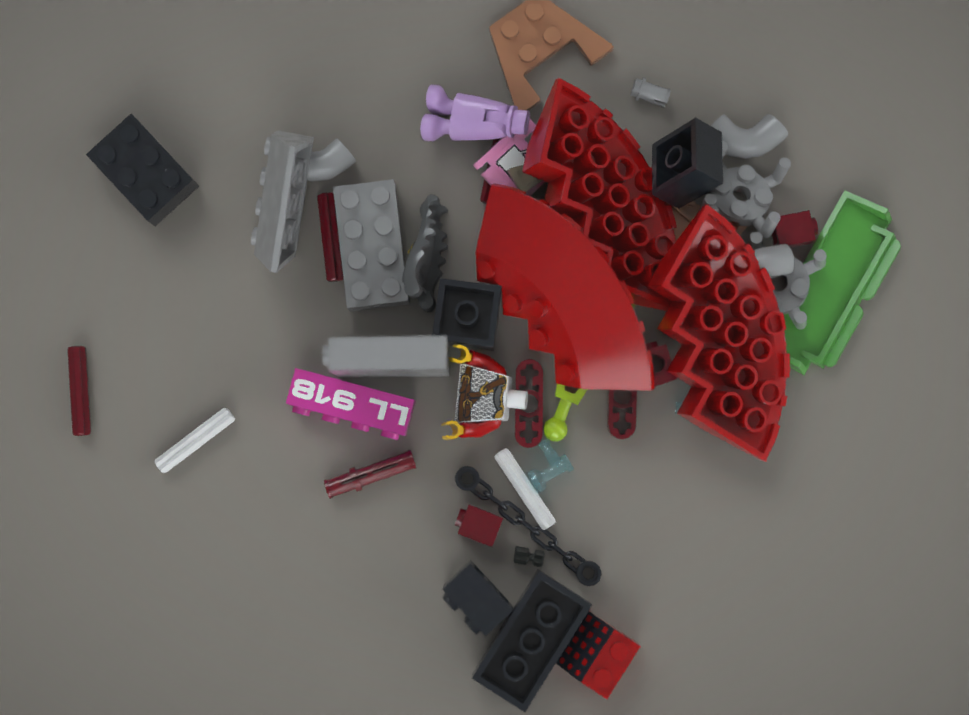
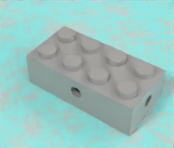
M394 179L334 186L333 192L347 309L353 312L410 305L409 296L406 294L404 283L402 282L406 265Z

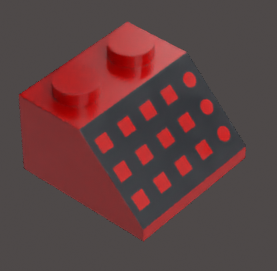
M588 611L556 664L579 682L605 699H608L641 646L635 640Z

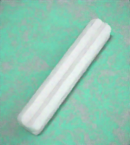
M227 408L221 409L156 458L154 462L162 473L171 470L233 423L235 420L233 414Z
M504 448L495 454V460L541 529L546 530L554 525L556 522L555 518L509 449Z

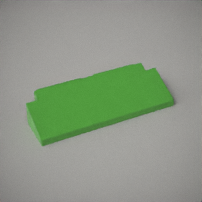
M844 190L803 264L813 260L815 251L819 249L824 250L827 254L825 267L809 275V292L804 303L799 307L807 315L806 327L801 330L797 329L789 314H784L787 328L784 333L787 353H790V368L800 374L805 375L811 363L822 369L825 366L832 367L836 365L863 317L864 312L859 306L862 299L870 300L875 296L897 257L901 244L896 239L894 233L886 230L892 221L888 208Z

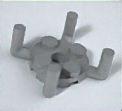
M722 140V158H724L728 149V143ZM781 158L773 174L766 178L756 173L755 169L749 165L728 169L723 163V184L711 190V194L705 196L699 211L704 204H708L728 221L738 222L740 226L754 225L763 238H769L781 219L780 214L775 211L770 212L766 220L763 218L773 199L770 188L779 185L783 181L791 166V161L788 158ZM741 192L745 194L747 201L737 200L733 193Z
M753 232L750 236L751 247L753 249L765 247L762 234L760 232ZM822 249L815 251L814 259L805 264L794 257L793 272L787 275L776 276L783 277L788 282L785 290L780 292L773 290L779 310L783 312V315L789 314L795 327L800 330L804 329L807 325V315L799 307L804 303L809 292V275L824 268L826 265L827 254Z

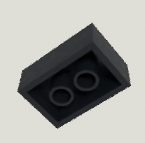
M132 113L86 154L153 226H157L199 187L193 178Z

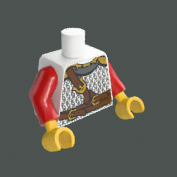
M452 345V347L459 348L461 355L458 359L448 357L449 360L454 363L465 362V364H460L455 420L441 424V426L449 425L452 428L451 436H442L444 440H451L457 437H482L498 429L502 421H508L510 408L526 410L528 391L512 390V378L507 376L505 367L489 355L473 350L468 351L464 345Z

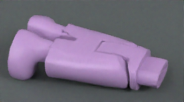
M430 85L427 90L426 105L431 114H425L422 117L420 130L424 141L433 142L445 134H449L453 141L491 140L506 136L513 138L515 134H527L530 121V111L518 110V107L514 105L510 106L495 100L457 93L454 100H451L440 85ZM451 115L450 120L439 116Z

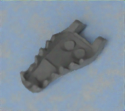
M433 194L427 196L421 204L420 214L422 221L417 240L412 244L407 253V262L402 276L406 294L411 298H417L419 306L425 312H432L436 307L434 289L443 275L440 267L446 263V259L441 256V253L449 248L447 244L443 243V240L447 238V234L440 230L443 226L440 222V217L448 213V209L442 206L439 198Z

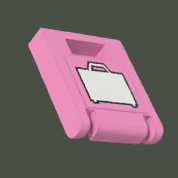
M531 119L526 135L515 134L513 138L508 136L501 138L473 164L476 170L483 167L486 162L490 165L481 174L490 186L496 183L517 188L508 175L507 170L524 165L528 147L525 138L530 133L533 134L536 127ZM541 181L526 191V195L531 196L545 181Z

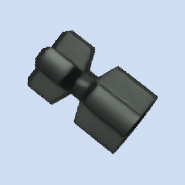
M516 546L513 563L526 565L528 561H532L533 566L542 567L545 553L542 550H535L532 554L529 548Z

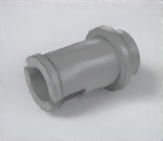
M644 77L642 80L636 78L630 95L634 96L636 101L642 99L665 108L671 89L646 82Z

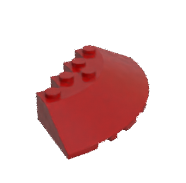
M557 78L528 143L522 172L548 183L545 201L550 203L549 207L559 214L565 213L582 227L581 232L595 247H601L610 259L609 265L619 281L624 280L635 305L667 311L672 302L647 285L663 257L676 242L674 229L677 228L671 205H667L666 202L652 195V167H649L638 150L641 146L626 128L622 130L612 119L613 114L606 108L602 110L592 102L590 95L561 78Z
M496 183L491 184L475 251L477 281L501 285L503 315L528 320L529 349L554 354L556 384L579 389L649 391L655 389L651 351L646 350L642 334L645 331L643 321H638L632 304L635 303L632 294L624 280L619 281L609 265L610 259L600 246L595 247L581 232L582 227L565 213L559 214L549 207L550 203L545 200H536L526 195L525 191Z
M704 204L663 257L647 285L672 302L657 329L682 344L667 372L691 386L677 414L706 432L766 462L780 429L778 423L782 407H786L788 397L785 396L786 379L790 377V353H787L784 331L787 328L783 312L779 310L777 299L773 292L775 287L765 268L760 269L753 248L750 244L744 242L735 231L736 228L725 217L708 204Z

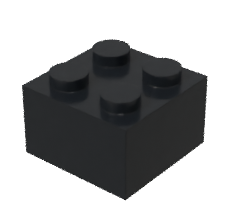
M695 117L652 144V195L680 209L723 184L722 132Z
M440 278L432 336H446L449 346L458 344L472 349L494 351L502 287Z
M471 560L443 586L442 590L445 594L442 598L454 611L458 608L462 610L466 615L464 622L476 635L481 631L486 637L513 611V605Z

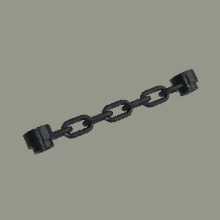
M464 466L456 472L455 482L460 489L472 492L481 500H492L498 505L499 514L515 526L522 524L528 528L531 539L547 551L556 550L563 556L564 565L576 574L580 583L585 586H593L600 581L601 569L595 562L586 561L574 551H563L557 546V538L552 533L541 529L540 526H531L525 521V513L512 502L506 500L499 501L493 496L492 487L479 477L476 469ZM466 472L473 475V482L468 485L464 484L461 480L462 475ZM478 483L488 489V491H483L485 496L474 489ZM506 505L520 514V516L517 515L515 517L517 521L503 511L508 510ZM538 530L553 540V542L548 541L549 546L535 536L540 535ZM571 556L581 562L577 569L567 561L573 560ZM587 567H591L594 570V575L590 579L583 577V570Z

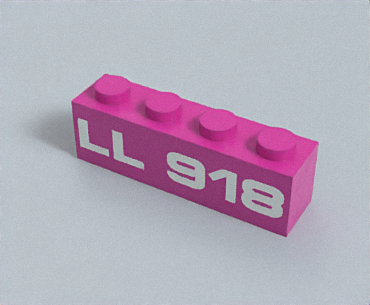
M295 368L285 404L292 405V412L310 416L311 411L323 414L321 420L339 424L340 419L352 422L351 428L369 432L370 427L381 429L380 436L398 440L399 435L407 436L416 401Z

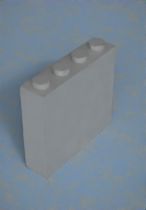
M446 336L328 338V346H323V365L329 367V371L340 378L450 376L449 344Z

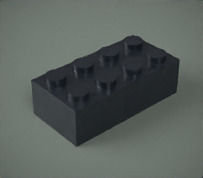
M537 569L513 607V611L508 615L473 671L472 679L523 712H526L592 604Z

